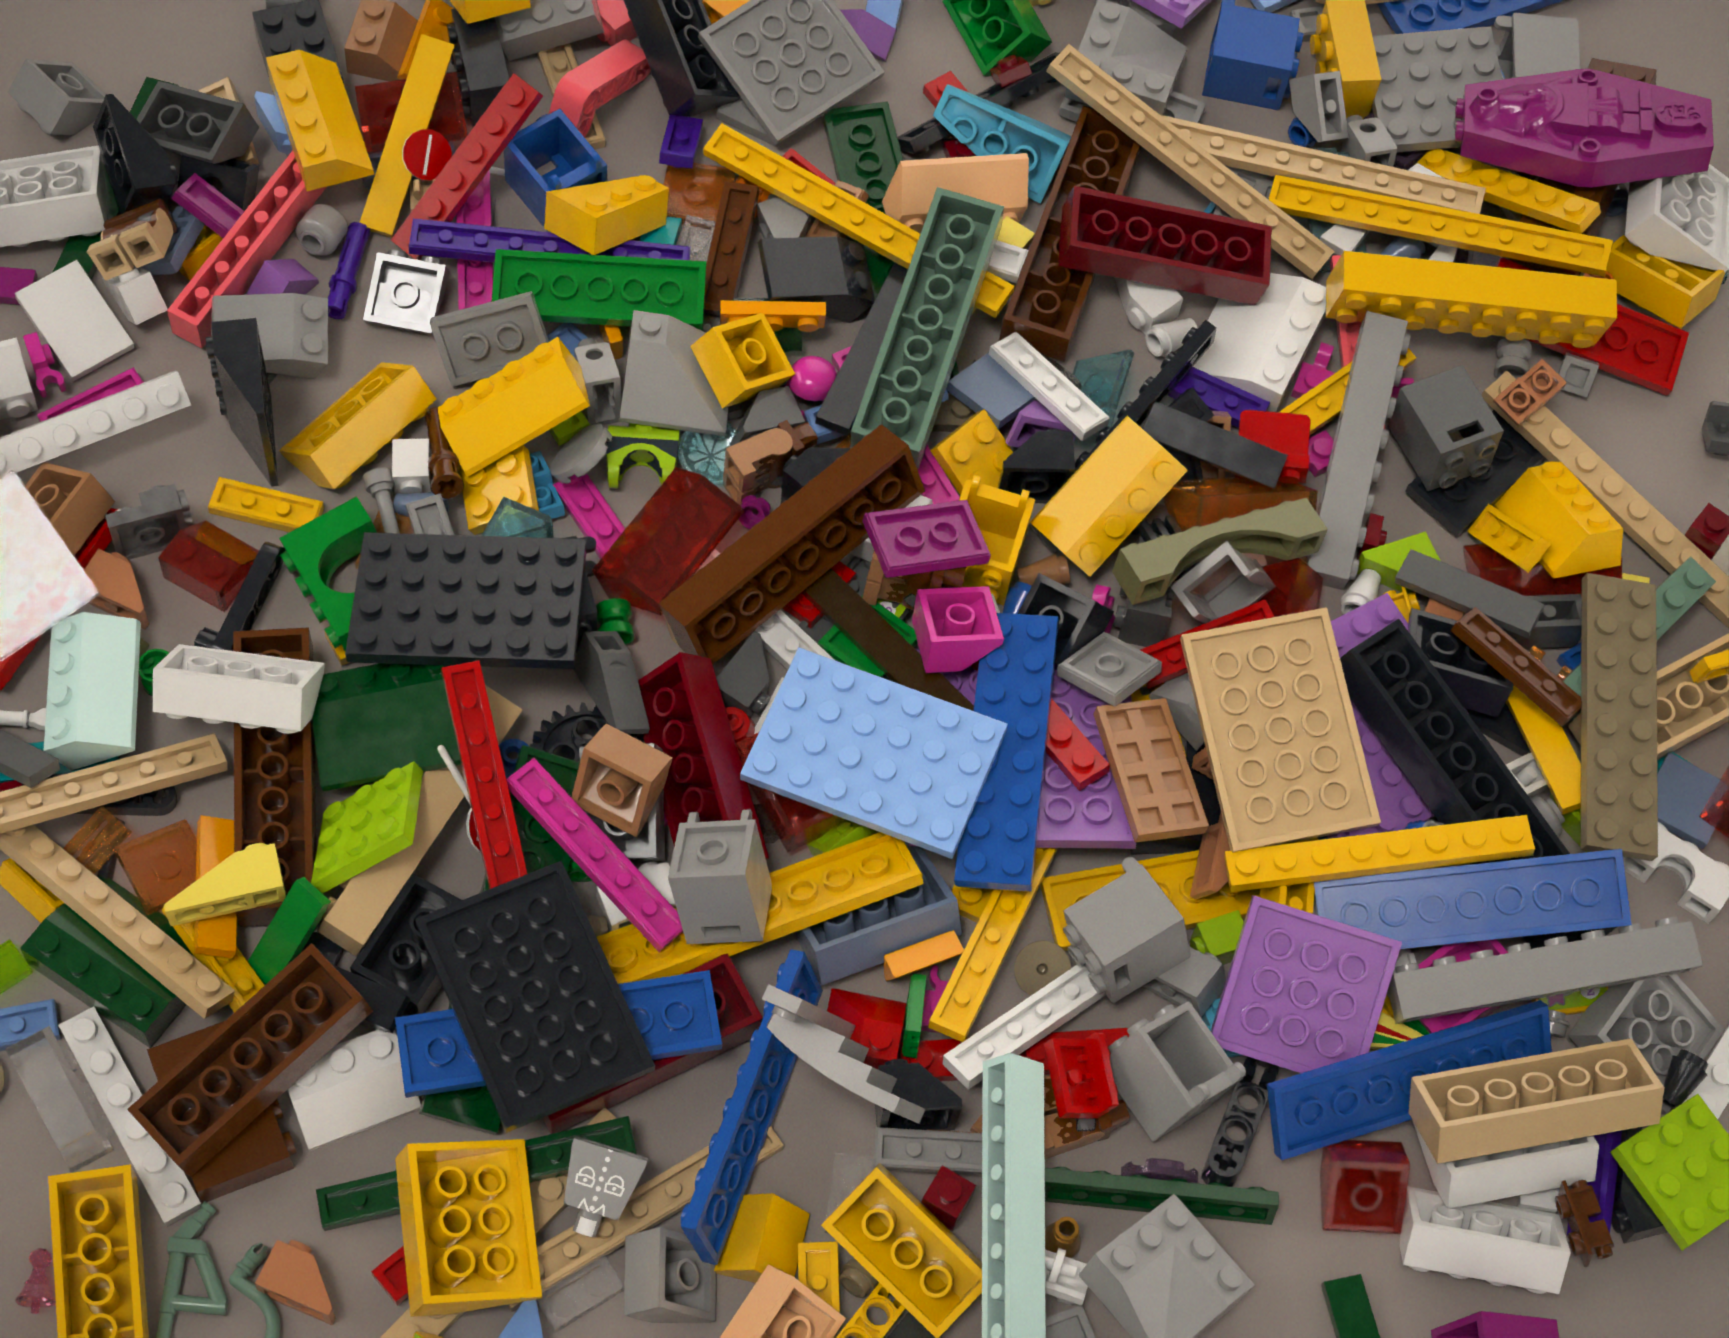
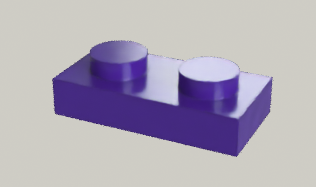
M675 115L669 116L660 150L659 164L670 165L675 168L685 167L693 169L702 133L703 119Z

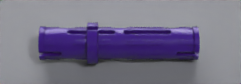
M353 222L348 226L335 274L330 277L328 283L330 287L328 317L333 319L345 318L351 295L357 289L356 276L370 235V229L363 223Z

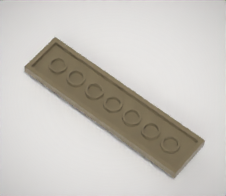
M1587 573L1582 578L1581 850L1595 852L1622 849L1623 857L1653 861L1658 857L1656 585Z

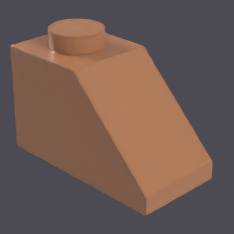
M98 548L75 583L81 601L114 616L137 619L141 622V628L146 630L149 622L131 562L120 553L112 552L110 554Z
M277 1240L255 1282L257 1290L268 1294L272 1300L333 1325L336 1317L314 1255L311 1254L312 1249L295 1240H290L288 1244Z

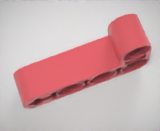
M624 39L566 73L555 89L549 114L561 109L585 138L592 125L596 109L642 82L651 72L643 49Z

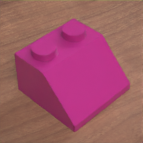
M989 586L917 589L912 623L925 673L963 671L1003 644L1004 637Z

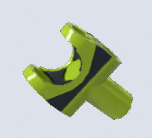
M629 423L628 426L608 425V431L612 435V440L607 442L606 445L608 447L606 450L608 488L618 489L619 481H622L623 475L628 469L634 466H646L654 470L658 475L661 491L671 492L677 472L680 430L661 429L660 427Z

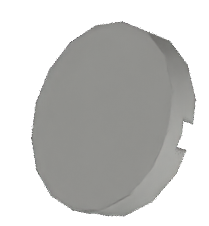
M602 423L589 425L576 433L556 454L550 466L551 474L559 483L565 484L571 482L569 477L574 474L578 478L587 474L606 454L608 447L605 442L612 440L611 433Z

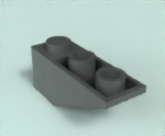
M617 631L583 632L576 654L575 669L573 670L610 726L628 735L649 733L650 727L631 652Z

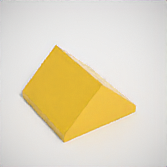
M774 1193L744 1195L714 1271L716 1274L756 1283L769 1264L795 1277L798 1266V1243H803L810 1213Z

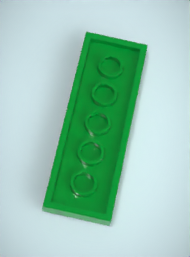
M496 249L492 301L532 291L541 319L544 322L631 326L633 311L637 310L669 315L703 331L706 261Z

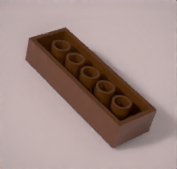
M310 944L127 1110L178 1167L189 1177H192L369 1016L373 1010L360 993L313 944Z

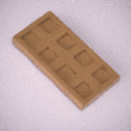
M1166 698L1119 703L1115 707L1112 705L1097 706L1093 715L1134 842L1205 834L1209 824Z

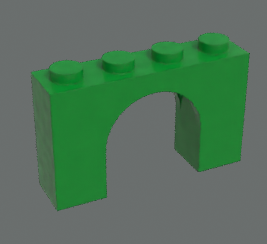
M357 496L279 538L286 551L280 554L288 571L290 574L295 571L298 572L300 576L294 580L304 598L312 595L315 601L309 605L319 623L325 620L328 622L329 627L324 630L334 648L342 646L345 652L355 592L342 593L329 588V583L332 575L342 563L361 553L364 532L377 533L371 518Z

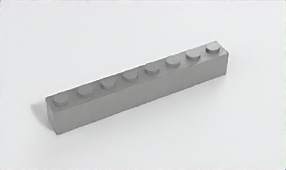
M1367 311L1361 322L1317 514L1328 530L1319 551L1307 555L1301 580L1340 590L1344 589L1348 580H1355L1359 560L1354 559L1356 547L1362 548L1367 527L1361 526L1364 514H1370L1374 501V494L1369 493L1371 482H1377L1382 462L1376 461L1378 450L1384 451L1389 435V430L1384 429L1386 418L1391 419L1396 404V398L1391 397L1393 386H1399L1404 366L1398 365L1400 354L1406 355L1411 338L1410 334L1405 333L1408 324L1406 320Z
M1669 917L1655 921L1656 927L1642 929L1641 923H1636L1630 926L1619 927V934L1605 936L1604 930H1596L1581 934L1582 940L1568 942L1567 936L1545 940V947L1531 949L1530 943H1523L1507 947L1508 953L1494 956L1491 949L1471 953V960L1456 962V957L1450 956L1433 960V967L1419 969L1418 963L1395 967L1396 973L1392 974L1388 987L1395 1024L1693 971L1703 966L1693 922L1679 923L1678 917Z

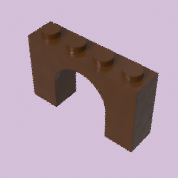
M225 1021L147 1049L157 1080L159 1081ZM278 1099L192 1176L201 1203L214 1200L294 1169L290 1156L296 1154L297 1151L290 1132L287 1131L281 1134L277 1120L284 1118Z

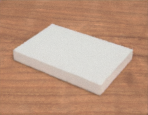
M77 260L15 293L16 300L46 344H49L50 350L72 382L134 349L133 341Z

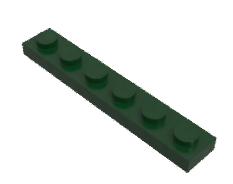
M1067 1167L1045 1168V1202L1151 1212L1175 1194L1195 1217L1272 1225L1279 1207V1192L1267 1191L1262 1187L1237 1188L1228 1187L1221 1183H1189L1184 1179L1160 1180L1150 1179L1145 1175L1121 1176L1111 1175L1106 1171L1082 1172L1072 1171Z

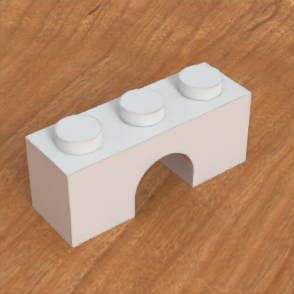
M1659 822L1657 858L1653 861L1623 857L1625 872L1643 883L1647 881L1656 869L1666 868L1677 873L1684 886L1683 894L1678 900L1677 905L1707 924L1720 912L1729 897V866L1720 861H1714L1700 852L1699 848L1693 843L1683 841L1668 832L1667 828Z

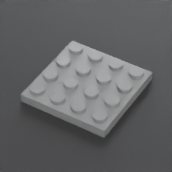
M750 0L699 32L698 35L699 40L775 145L882 78L885 73L833 0Z
M1492 27L1372 36L1381 75V82L1372 104L1374 118H1379L1398 148L1397 152L1461 147V142H1455L1456 121H1461V119L1455 118L1457 98H1463L1465 85L1503 79Z

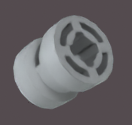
M1502 338L1498 342L1496 353L1499 360L1496 361L1494 375L1497 379L1506 371L1517 379L1530 370L1527 361L1531 357L1532 345L1528 340L1511 341Z

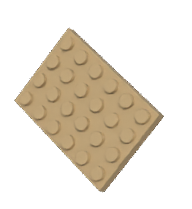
M1327 607L1181 635L1182 650L1230 851L1238 852L1258 847L1293 843L1374 827L1381 823Z

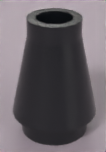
M1683 1049L1680 1050L1677 1056H1672L1664 1082L1663 1103L1674 1109L1681 1105L1706 1078L1707 1073L1705 1071L1708 1063L1699 1056Z

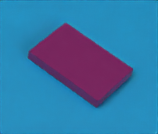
M967 500L865 513L863 518V524L885 578L988 564L991 557Z

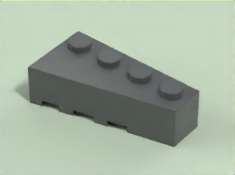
M1157 504L1142 521L1147 520L1151 524L1154 518H1160L1161 521H1164L1165 516L1172 515L1183 532L1185 531L1188 510ZM1139 524L1131 532V534L1137 535L1136 544L1144 542L1138 532ZM1121 587L1119 595L1126 597L1124 606L1118 605L1113 625L1120 628L1118 639L1125 643L1143 647L1163 641L1172 614L1171 604L1175 595L1172 588L1169 587L1166 594L1162 597L1132 605Z

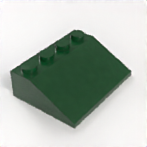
M377 663L323 674L312 717L320 786L323 792L379 781L391 770L402 768L413 761L423 772L447 768L437 748L439 745H443L456 766L462 765L441 673L442 667L450 665Z
M100 875L98 876L101 881L193 956L173 926H170L165 915L110 878L104 879ZM65 903L47 916L20 947L29 966L90 1008L94 1006L99 1014L149 1048L153 1047L187 1005Z

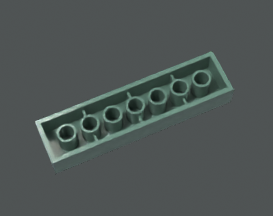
M937 187L851 430V448L861 441L864 436L882 424L909 445L916 467L919 469L1002 227L1004 206Z

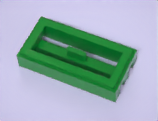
M913 973L910 979L901 1052L905 1057L917 1058L927 975Z

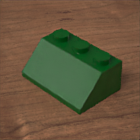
M1029 0L942 1L981 72L986 77L992 76L990 69L997 67L999 60L1015 55L1016 58L1020 56L1030 63L1052 43Z

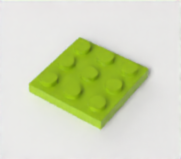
M414 761L402 768L391 770L381 780L372 785L362 786L354 795L341 802L336 801L326 808L323 813L311 884L322 894L413 845L423 770Z
M1696 1094L1661 1117L1659 1124L1649 1125L1610 1152L1682 1251L1729 1219V1134L1699 1094Z

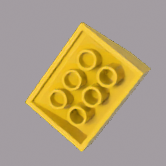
M525 1140L407 1144L396 1156L395 1162L410 1317L455 1314L541 1299L542 1289Z

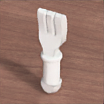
M41 708L35 713H29L28 710L23 712L0 710V725L23 726V728L34 727L38 730H45L46 708Z

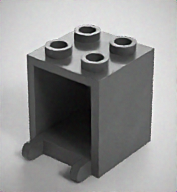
M1463 365L1401 387L1388 425L1394 439L1398 441L1427 491L1439 487L1445 489L1451 487L1460 479L1468 476L1478 477L1487 472L1504 431ZM1459 431L1463 439L1453 443L1449 434Z

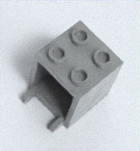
M1513 13L1512 17L1498 16L1494 22L1495 28L1506 31L1501 44L1496 45L1500 68L1505 79L1580 69L1578 19Z
M751 809L742 810L740 820L700 822L699 813L690 812L687 823H679L668 875L686 943L763 941L772 882L756 820L752 819Z
M1127 857L1122 861L1124 875L1063 910L1067 924L1063 931L1071 944L1067 947L1070 956L1078 967L1084 965L1090 972L1088 978L1098 994L1105 992L1112 1003L1117 1002L1190 958L1184 918L1144 866L1139 864L1133 857Z
M1190 1001L1177 1008H1174L1172 1003L1165 1006L1152 1016L1154 1018L1153 1021L1148 1022L1146 1018L1141 1019L1127 1030V1033L1130 1035L1129 1037L1125 1035L1108 1047L1111 1053L1110 1064L1118 1092L1152 1142L1204 1112L1240 1082L1246 1074L1245 1067L1241 1063H1232Z

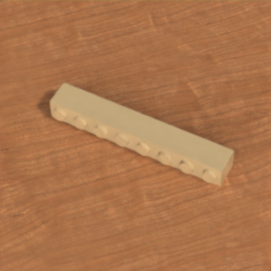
M485 685L499 745L522 712V709ZM457 765L456 767L465 781L462 765ZM448 767L426 771L422 777L413 845L339 884V886L344 888V891L338 900L332 896L329 898L331 903L322 917L324 920L317 931L354 956H357L464 798L463 792Z

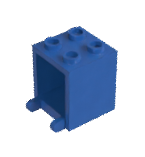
M1222 0L1210 45L1202 96L1279 111L1283 98L1289 99L1290 97L1289 78H1296L1299 59H1297V53L1295 52H1300L1304 33L1298 32L1300 18L1236 6L1235 0Z
M561 109L551 114L542 115L533 124L518 130L503 151L505 181L543 227L545 224L546 191L607 181V164ZM550 161L556 166L555 169L542 176L536 171V169Z

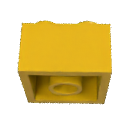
M764 313L715 326L690 346L722 409L754 399L759 391L779 388L795 375Z

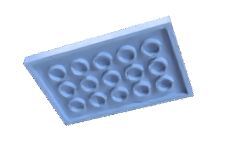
M798 647L741 770L740 780L952 859L1006 734L1008 724Z

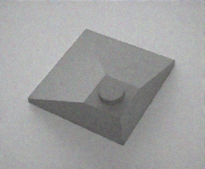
M633 311L620 408V422L725 436L728 407L722 409L690 347L706 332L669 315Z
M1677 974L1613 985L1586 1009L1568 1036L1578 1047L1631 1038L1664 1086L1672 1056H1677L1680 1050L1683 1049L1704 1060L1725 1029ZM1662 1102L1661 1114H1667L1671 1107Z

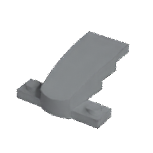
M768 984L762 999L775 1006L771 1012L773 1014L767 1023V1028L778 1040L807 1064L839 1085L880 1107L919 1124L925 1109L891 1094L897 1078L863 1063L869 1048L850 1039L856 1025Z

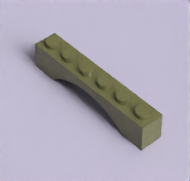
M1307 498L1284 501L1274 507L1263 510L1255 509L1245 515L1234 518L1227 517L1216 523L1201 527L1193 526L1186 531L1176 534L1161 535L1147 542L1129 544L1120 549L1112 573L1132 605L1164 596L1171 583L1184 570L1205 559L1225 541H1228L1240 553L1268 555L1289 561L1317 553L1328 529Z

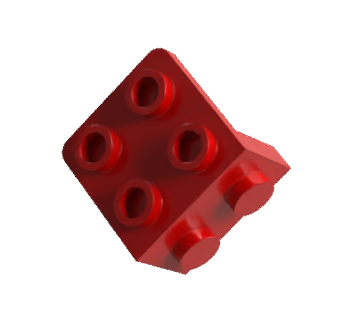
M1257 410L1242 411L1239 421V436L1288 455L1278 481L1288 484L1306 483L1310 455H1308L1311 424L1309 416Z

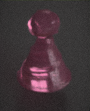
M44 1248L35 1249L30 1253L29 1262L34 1268L20 1294L15 1298V1302L18 1305L31 1307L32 1314H38L39 1307H53L56 1305V1299L44 1269L51 1264L52 1255Z

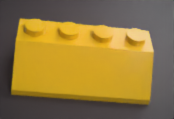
M302 50L266 57L270 84L306 191L374 175L369 155L336 62Z
M556 337L548 343L545 342L538 345L533 352L521 359L509 362L502 370L489 378L477 381L472 388L460 395L448 398L438 407L441 429L453 452L457 455L463 471L469 477L589 407L590 403L580 364L560 338Z
M381 362L284 445L279 452L317 486L330 489L341 488L352 479L351 474L355 470L376 459L379 449L385 444L392 443V439L400 438L404 432L402 429L411 421H417L424 417L425 413L429 411L428 407L437 399L413 365Z
M1126 416L1030 523L1091 577L1188 470L1131 418Z
M1549 461L1543 465L1528 468L1494 505L1496 509L1551 544L1539 563L1553 579L1621 566L1623 527L1562 462Z
M881 1163L865 1177L821 1224L935 1338H939L982 1293V1261Z

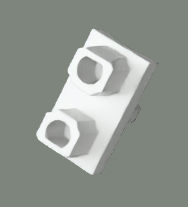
M1058 1248L1056 1253L1045 1249V1293L1055 1296L1058 1302L1070 1306L1074 1303L1082 1306L1088 1286L1079 1277V1273L1087 1264L1066 1257V1250Z

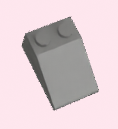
M297 293L213 296L212 322L249 318L257 319L268 373L315 379L328 364V298Z

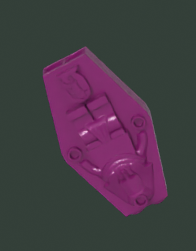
M1575 69L1466 84L1463 98H1457L1455 118L1461 119V121H1456L1455 142H1461L1460 156L1577 187H1598L1708 171L1714 147L1711 99L1594 69Z

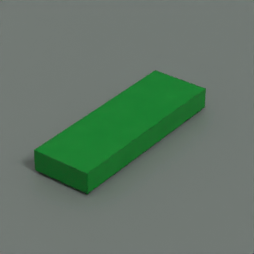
M305 877L294 882L248 960V963L265 985L302 952L331 903Z

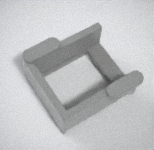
M1225 541L1170 587L1194 619L1207 623L1258 602L1274 589L1276 585L1256 559L1252 560L1235 550L1228 541ZM1230 559L1238 567V569L1206 595L1202 596L1192 591Z

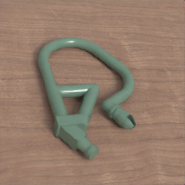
M205 1201L192 1217L189 1216L173 1237L168 1239L167 1252L169 1254V1261L159 1310L160 1316L156 1338H170L176 1311L223 1316L227 1313L228 1299L207 1244L197 1239L204 1230V1225L209 1217L213 1216L216 1212ZM260 1242L251 1246L241 1262L238 1261L236 1263L237 1268L231 1274L229 1283L256 1303L263 1312L266 1321L264 1338H279L280 1317L276 1305L268 1294L258 1291L255 1284L247 1279L248 1276L252 1277L255 1268L266 1258L267 1246H264L259 1254L256 1253L263 1246ZM186 1257L194 1258L208 1297L179 1295Z

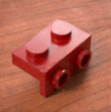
M1094 1032L1085 1039L1052 1038L1044 1043L1059 1118L1098 1119L1118 1106V1089L1114 1082L1110 1064V1052L1103 1032Z

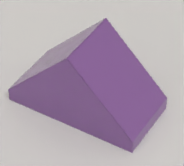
M840 9L874 58L886 62L896 29L863 9Z
M295 259L265 260L246 295L280 293L305 295L319 284V280Z
M1034 400L1018 413L1005 442L1008 446L1020 447L1037 431L1048 429L1072 431L1042 403ZM1073 433V442H1074V440H1075V438H1076V435Z

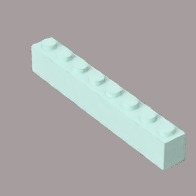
M1007 1053L983 1061L982 1338H1046L1044 1064L1013 1053Z

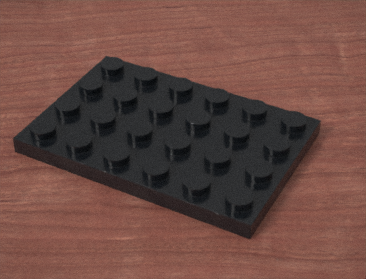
M364 532L345 652L347 662L452 666L480 660L482 667L575 669L587 553L586 539Z
M562 861L415 919L418 931L506 1133L655 1071V1064Z

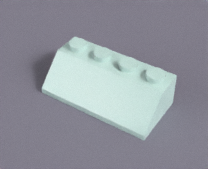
M81 612L52 622L44 752L58 758L59 762L71 771L135 751L141 622L137 619Z

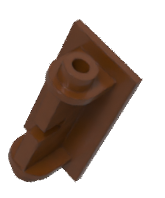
M1565 1180L1561 1182L1559 1196H1555L1556 1208L1560 1218H1567L1572 1231L1568 1233V1239L1573 1254L1575 1256L1580 1255L1584 1267H1587L1594 1254H1597L1598 1259L1612 1256L1611 1248L1614 1247V1243L1605 1219L1591 1223L1588 1217L1600 1215L1602 1212L1593 1186L1588 1185L1586 1180H1579L1572 1183V1189L1569 1190Z

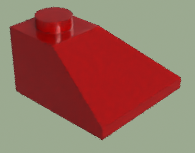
M832 988L827 1012L856 1025L850 1039L869 1048L863 1063L878 1069L879 1065H885V1062L897 1059L907 1003Z

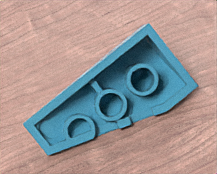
M949 84L946 85L933 114L961 143H964L976 156L1027 153L1029 158L1028 198L1041 204L1065 155L1071 139L1070 135Z

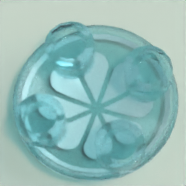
M728 420L725 436L684 431L679 440L678 457L686 473L699 483L709 486L725 485L723 481L726 448L730 447L736 432Z

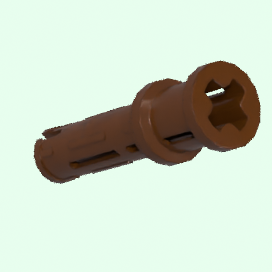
M433 407L429 409L430 413H425L431 449V457L428 460L429 472L433 475L431 489L433 494L441 493L442 498L450 499L463 491L464 482L458 474L460 470L459 459L453 452L441 429L438 407Z

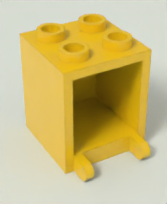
M974 475L972 481L966 479L959 501H968L991 557L988 564L966 567L962 587L989 586L996 603L1004 605L1026 539L1035 499L1029 498L1030 491L1024 489L1021 495L981 484V477Z

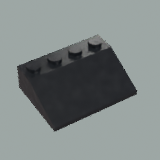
M249 318L212 322V336L206 337L208 359H210L212 377L215 378L216 395L219 397L221 415H228L231 430L271 487L279 486L272 398L257 319Z

